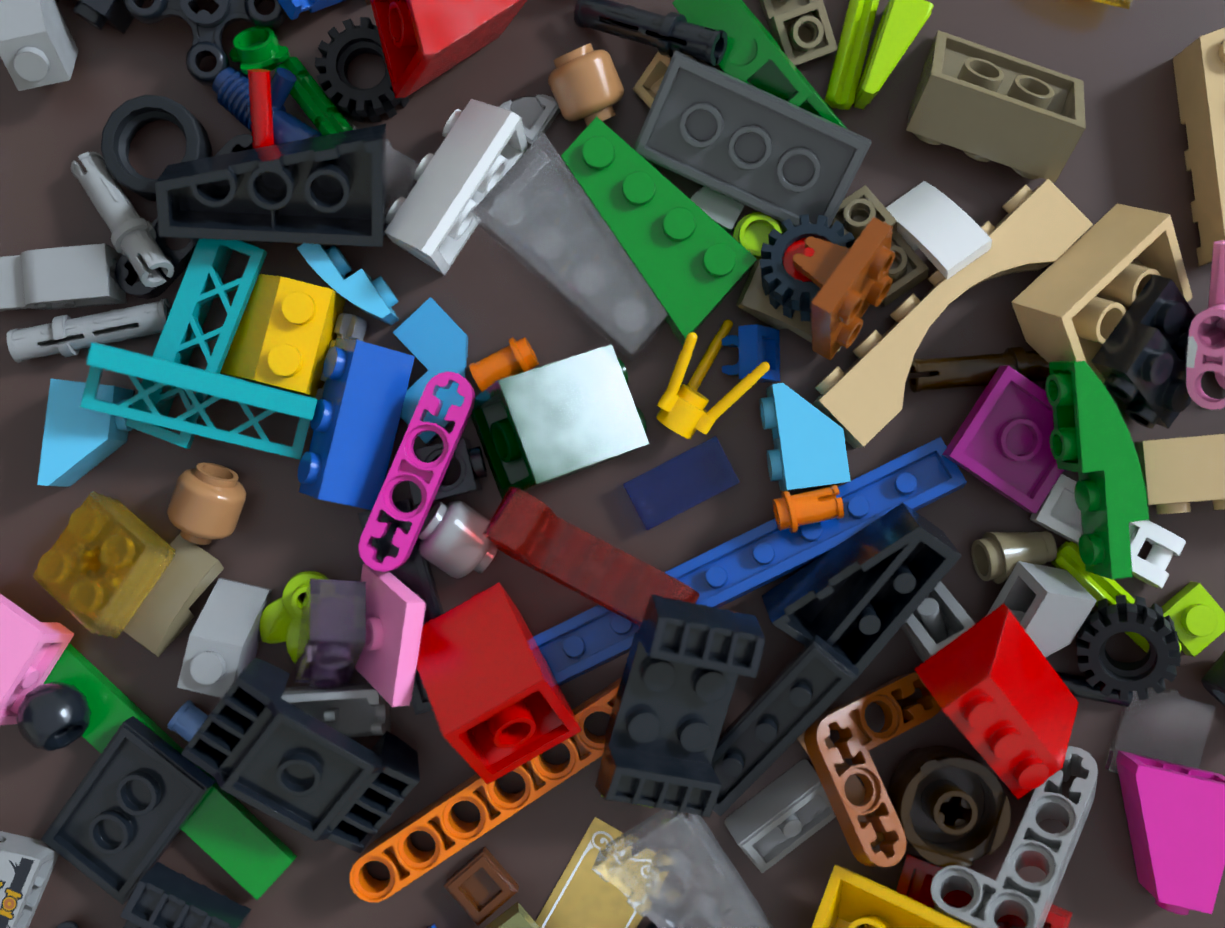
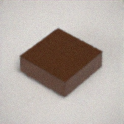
M486 847L447 879L444 884L446 890L477 926L508 901L519 889V885Z

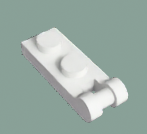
M1061 474L1037 513H1032L1029 520L1078 545L1083 531L1081 511L1076 504L1074 495L1077 482ZM1149 520L1129 522L1133 576L1153 587L1162 589L1169 577V573L1165 570L1173 556H1180L1186 541ZM1145 540L1152 545L1146 560L1137 556Z

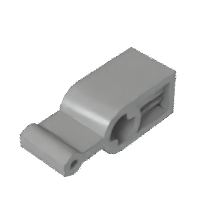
M103 243L24 251L20 255L0 257V312L29 308L52 310L126 303V291L121 289L115 277L116 263L122 253L119 254L115 248Z

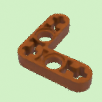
M916 672L899 675L821 714L805 730L804 742L812 764L851 852L857 861L865 866L884 868L894 866L903 858L906 851L907 840L905 832L869 750L933 718L940 712L941 707ZM915 688L921 690L922 697L917 700V704L900 707L896 701L912 695L915 692ZM871 702L879 705L884 712L885 722L879 732H874L866 724L865 710ZM831 730H837L840 739L834 743V748H827L824 739L830 735ZM851 758L852 765L835 769V764L844 763L843 759ZM852 774L861 778L865 786V797L858 806H854L848 801L844 791L845 782ZM875 811V816L866 817L867 822L858 821L857 817L859 815H866ZM875 832H883L885 840L879 844L880 851H873L870 843L876 839Z

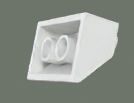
M470 99L463 111L456 109L452 113L443 129L442 136L445 139L435 155L428 153L421 160L414 174V180L417 181L407 198L401 196L394 202L385 219V223L388 224L385 234L393 243L444 276L528 148L520 116L512 111L475 99Z

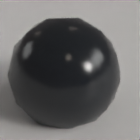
M56 681L39 685L29 692L18 709L16 721L22 737L34 748L53 751L68 746L83 735L89 726L91 711L86 696L74 685Z

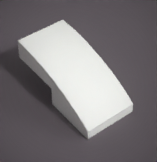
M925 181L886 207L897 220V232L914 251L919 248L947 280L991 249L992 239L955 202Z

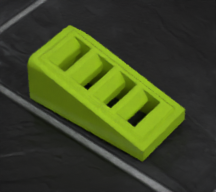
M889 0L883 10L858 84L854 107L864 110L866 105L871 103L932 14L934 5L931 2L925 0Z

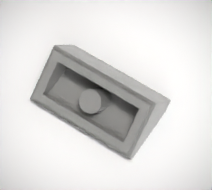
M803 759L730 814L724 820V824L737 845L759 871L764 873L836 816L816 771L808 760Z

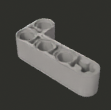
M1068 746L1063 768L1035 789L996 881L969 868L958 865L946 866L937 872L931 884L934 910L973 928H998L996 925L997 920L1009 914L1023 919L1027 925L1026 928H1043L1095 799L1098 768L1096 761L1090 753L1082 748ZM1070 776H1076L1069 790L1068 799L1062 795L1063 781L1067 782ZM1044 819H1055L1063 823L1066 829L1061 833L1052 834L1042 830L1038 824ZM1025 866H1035L1043 870L1047 877L1041 882L1030 883L1020 878L1017 872ZM960 890L969 894L972 897V901L964 908H953L944 903L943 898L951 891Z

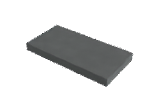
M676 50L633 149L650 162L781 222L790 218L795 227L800 225L799 215L809 214V224H817L818 215L828 216L829 228L872 142L868 138Z

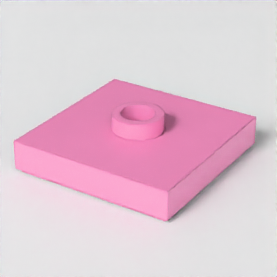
M363 564L350 663L391 707L407 706L412 701L426 603L391 572L376 571Z

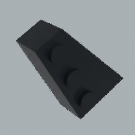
M901 503L763 594L762 599L771 624L805 646L817 634L859 669V677L962 555L941 529L904 503Z

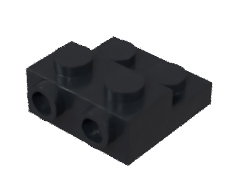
M1155 274L1150 278L1091 362L1106 379L1103 383L1106 389L1125 403L1127 406L1125 413L1128 417L1147 428H1154L1158 424L1169 429L1179 413L1184 411L1192 401L1187 392L1186 368L1189 329L1196 314L1172 279Z

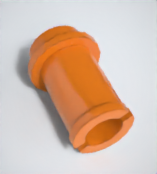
M512 337L508 339L510 345L476 363L469 364L471 374L481 392L497 380L531 370L539 365L538 359L526 337L518 341Z
M834 484L826 488L790 495L789 491H783L780 498L772 500L778 529H789L792 534L798 531L799 526L835 518L842 519L844 517L842 498H836V495L840 493L837 485Z

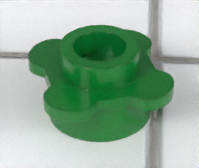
M255 26L245 29L235 36L233 40L234 48L230 51L229 55L233 62L241 64L242 73L248 75L249 69H267L271 72L279 63L287 60L290 53L286 46L278 44V38L271 28Z

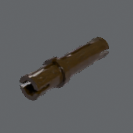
M1010 347L1000 354L928 359L913 358L909 373L929 372L930 376L910 378L908 380L912 392L915 393L924 390L988 385L999 366L1009 365L1032 382L1046 381L1050 375L1049 363L1036 351L1025 352L1022 347Z

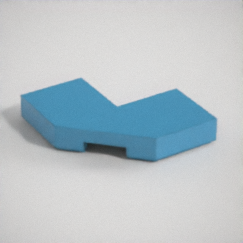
M431 297L393 331L394 335L428 369L406 391L400 417L408 426L423 391L432 377L449 371L458 373L466 379L468 336ZM452 382L449 389H438L436 397L443 401L440 413L436 417L428 411L423 422L436 423L445 429L452 423L444 420L451 405L460 407L463 404L464 397L457 393L458 383ZM427 431L418 436L425 444L429 445L438 434Z

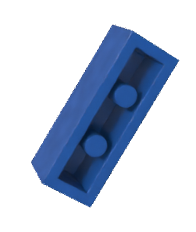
M336 338L335 346L329 349L323 365V374L327 379L322 399L317 401L313 420H310L311 429L314 430L309 451L303 454L298 466V481L301 483L300 493L319 500L368 510L373 509L385 481L415 356L360 340Z

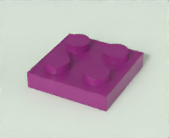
M1009 365L999 366L942 455L1026 512L1033 514L1037 513L1064 471L1063 469H1058L1057 460L1053 457L1050 448V435L1054 429L1053 408L1047 399L1046 391Z

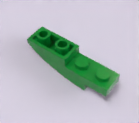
M674 0L672 2L679 14L686 17L687 22L715 30H724L727 33L726 52L718 64L726 74L848 129L780 49L781 46L742 0Z
M1086 361L1049 362L1050 375L1046 380V396L1053 408L1054 429L1050 435V448L1053 457L1057 460L1058 469L1078 472L1079 481L1075 485L1074 495L1076 504L1081 511L1083 534L1079 538L1078 547L1080 557L1085 564V570L1111 580L1133 577L1129 522L1150 519L1144 479L1130 432L1106 387Z

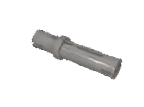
M86 152L77 156L87 172H84L80 164L75 160L71 163V172L78 179L111 231V242L116 251L127 256L144 286L157 287L167 282L158 268L161 267L164 274L171 278L174 273V266L167 260L156 243V232L151 223L140 218L114 176L106 168L104 158L99 153Z
M165 298L157 302L114 309L73 319L67 314L56 316L53 318L52 323L8 331L6 337L7 346L12 358L17 363L61 353L64 357L79 354L80 349L90 347L91 342L107 344L161 333L172 307Z

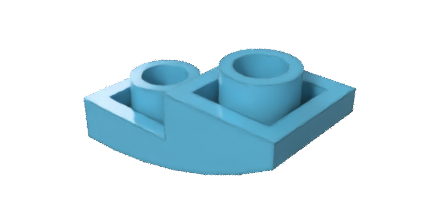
M303 243L297 247L315 272L337 293L357 308L389 325L399 321V318L391 308L399 301L382 276L373 280L361 268L347 278L345 275L351 272L352 268L336 245H331L327 248L324 244Z

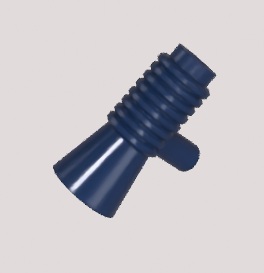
M228 67L217 75L212 84V90L217 94L218 103L252 133L248 75L243 74L242 71H237L233 67ZM277 68L271 80L274 145L322 136V133L286 112V108L283 105L297 78L291 71L285 68Z

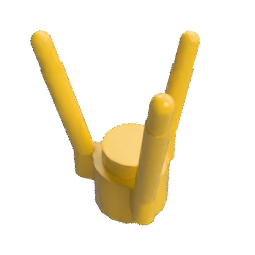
M726 319L721 325L688 384L681 385L697 341L696 333L690 332L687 335L667 389L657 403V406L661 409L656 419L670 430L691 440L696 430L707 435L715 421L770 369L768 362L760 363L708 412L704 409L709 400L697 392L722 347V339L729 334L733 326V322L730 319Z

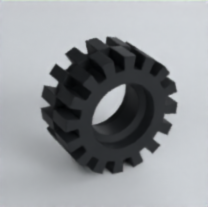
M360 17V25L358 26L354 25L351 18L342 21L346 30L339 33L333 27L327 32L331 38L330 43L328 44L321 40L318 50L322 54V58L315 57V67L320 75H317L320 86L339 112L346 117L350 114L355 121L363 122L364 117H369L372 123L381 122L380 115L387 113L389 118L397 115L394 108L398 104L405 108L409 99L408 97L395 99L377 26L372 24L369 17ZM363 53H373L380 56L386 65L382 81L369 89H360L353 86L347 77V69L350 62L356 56Z
M1117 595L1116 604L1109 605L1105 598L1098 602V611H1090L1077 632L1076 656H1078L1080 672H1086V681L1092 687L1099 682L1100 693L1108 697L1112 690L1116 689L1118 690L1119 700L1129 701V691H1137L1139 700L1148 699V688L1152 687L1159 694L1166 689L1164 679L1173 682L1177 676L1176 666L1180 667L1181 655L1174 622L1169 615L1163 616V609L1156 603L1151 608L1146 607L1145 598L1135 596L1134 604L1126 603V595ZM1120 632H1134L1143 636L1149 643L1150 648L1142 660L1132 663L1118 662L1112 659L1105 650L1108 639Z

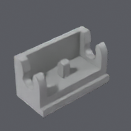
M369 682L285 687L283 700L347 737L382 736L386 731L391 733L390 704Z

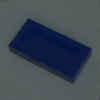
M715 436L623 485L646 530H649L740 483Z

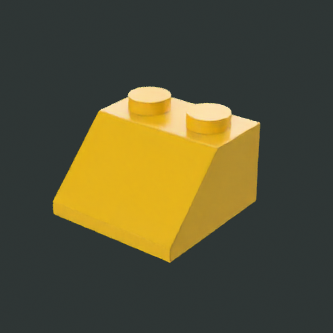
M259 274L220 373L316 397L318 388L323 389L324 382L320 379L325 357L331 340H336L337 334L333 331L338 315L343 313L346 299L333 289L282 276Z

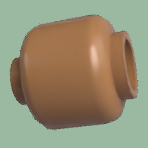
M591 43L553 60L556 69L549 74L548 84L562 116L566 120L575 122L584 118L588 126L596 116L601 121H604L616 115L612 105L623 98L625 90L613 60L607 51L594 50Z
M203 462L199 463L196 468L182 472L177 479L167 510L170 522L181 530L180 535L182 538L191 543L207 545L212 540L224 539L232 535L236 529L247 496L243 485L238 482V475L233 470L219 464Z

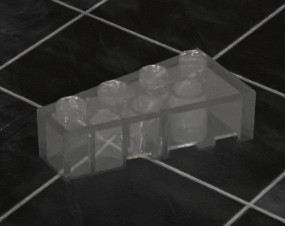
M543 132L472 210V213L483 230L624 356L632 361L664 326L668 314Z
M662 809L599 849L592 870L606 883L610 881L627 897L626 902L642 917L646 915L659 928H774L701 815Z

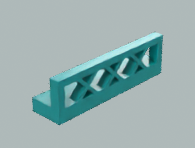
M199 239L152 357L188 365L194 348L200 346L208 363L206 370L220 374L268 252L241 240ZM233 250L249 256L250 258L243 276L223 285L221 279ZM237 289L231 303L227 293ZM220 296L227 312L225 322L222 327L204 334L202 327L212 302ZM218 338L212 352L208 342ZM147 379L142 381L145 389L158 383ZM166 385L150 394L151 399L162 415L168 416L174 398L179 395L187 411L195 407L183 388ZM196 392L200 403L211 397V395ZM143 399L135 402L132 406L133 408L151 412ZM199 412L186 418V421L199 424L202 420ZM128 418L125 426L186 449L191 448L195 434L182 431L177 433L161 426Z
M91 342L86 365H90L80 407L301 459L310 420H313L318 399ZM103 369L127 374L139 394L121 404L96 399ZM139 378L158 383L145 389ZM166 385L183 388L195 407L176 418L162 415L151 399L150 394ZM193 391L213 397L200 403ZM221 398L239 402L249 420L230 431L216 428L204 408ZM143 399L151 412L128 406ZM248 405L267 410L254 416ZM199 412L206 425L186 421L185 419ZM274 412L299 417L292 446L270 441L258 422ZM253 425L260 438L240 434V432Z

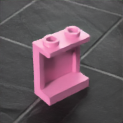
M1 593L0 726L17 724L18 709L24 698L33 689L44 684L73 638L74 633L60 623L38 621Z

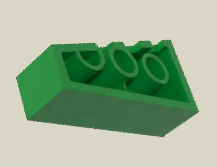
M596 116L561 155L563 173L600 227L604 229L623 261L630 267L645 289L649 299L656 309L660 311L671 327L673 334L683 346L687 335L690 332L695 333L748 274L757 258Z

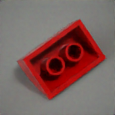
M1004 603L914 669L941 709L1017 799H1020L1032 789L1041 786L1049 777L1063 768L1079 702Z

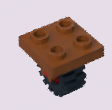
M809 214L799 215L800 225L794 227L790 218L783 221L782 234L774 228L768 234L769 244L763 243L761 248L760 267L765 296L769 295L770 304L775 309L783 305V315L791 319L795 310L800 311L801 321H810L811 312L812 351L830 361L841 346L849 348L863 326L861 317L870 304L875 307L881 304L893 282V279L889 277V269L895 257V252L891 250L893 227L875 217L871 219L855 241L851 232L844 235V225L837 220L831 228H828V216L818 215L817 224H809Z

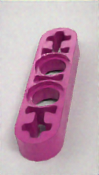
M449 371L439 373L432 377L426 385L365 525L358 548L360 557L365 565L373 570L385 572L397 569L405 564L426 520L475 404L474 388L467 379L458 373ZM452 382L459 384L457 393L464 397V401L460 407L451 405L447 411L444 420L455 422L454 428L450 433L436 423L423 421L428 411L438 417L443 401L436 397V393L439 388L449 389ZM432 431L437 433L443 440V452L434 462H422L414 453V442L418 435L423 432ZM403 481H412L418 485L422 494L421 503L418 508L408 513L397 509L392 499L393 490ZM385 511L392 518L400 521H410L412 525L409 532L403 527H398L394 534L392 544L399 548L397 556L389 555L383 561H380L377 558L379 549L372 546L374 538L385 537L392 524L391 522L381 521Z

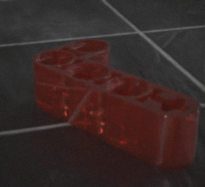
M509 487L483 532L488 541L504 554L638 626H641L651 594L694 604L697 603L700 597L697 591L683 582L562 520L545 503L515 487Z

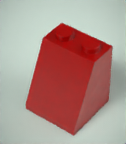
M370 0L395 99L406 98L499 38L527 0Z
M500 582L485 591L475 594L469 600L439 617L427 621L422 626L417 669L442 735L487 785L582 731L519 609Z

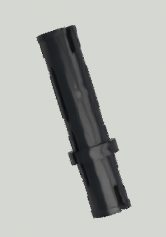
M578 0L575 6L574 20L578 27H587L618 36L622 39L656 47L663 56L672 58L677 50L694 59L715 66V64L718 65L726 52L728 38L724 30H715L687 22L686 17L682 14L670 12L665 16L611 0Z

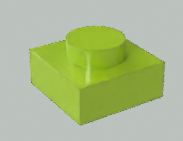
M1198 582L1188 583L1161 606L1163 616L1169 615L1174 622L1178 641L1181 642L1182 651L1185 655L1195 657L1225 631L1224 610Z

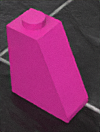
M1118 750L1116 764L1138 882L1156 899V905L1169 912L1188 915L1191 909L1212 914L1225 866V776Z

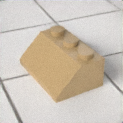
M1117 203L1011 302L1026 342L1048 363L1052 361H1086L1102 383H1104L1106 379L1091 361L1153 274L1172 279L1187 302L1193 298L1171 215Z

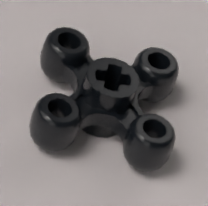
M124 0L125 7L130 15L141 23L155 24L164 18L176 17L183 19L191 26L194 38L192 47L186 56L187 70L193 79L207 86H212L217 75L230 67L229 58L223 50L221 42L223 31L229 24L243 20L255 26L269 27L273 30L280 27L287 17L286 12L277 0H268L275 4L274 11L269 15H262L257 12L258 5L266 0H214L218 9L213 14L204 9L196 14L200 9L196 0H154L153 5L145 9L139 7V0ZM206 56H213L217 60L216 67L210 72L200 70V62Z

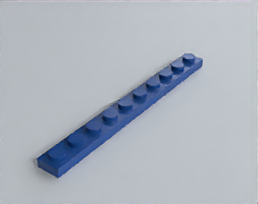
M939 437L851 480V482L839 486L840 493L836 495V498H842L844 517L842 519L835 518L799 526L798 531L791 534L789 529L779 530L774 518L533 638L558 685L561 686L630 651L634 634L641 626L651 594L720 608L815 561L899 504L904 503L914 511H917L964 488L967 483L958 465L942 455L947 446L942 438Z

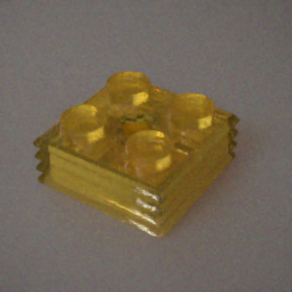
M92 491L81 507L72 513L69 524L50 551L41 557L33 577L90 633L104 634L106 637L112 636L117 638L176 555V551L119 500L112 499L110 496L105 497L103 494Z

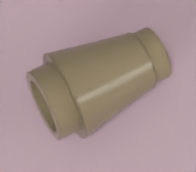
M1049 531L986 532L982 539L973 542L971 555L978 576L983 581L993 580L995 583L1000 584L1007 581L1018 561L1037 565H1044L1047 562L1054 561L1057 557V546Z

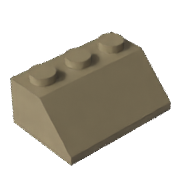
M937 30L909 108L906 131L914 133L918 139L932 145L943 143L963 150L967 156L976 161L989 162L992 160L1009 166L1017 174L1025 178H1043L1056 183L1086 129L1084 81Z

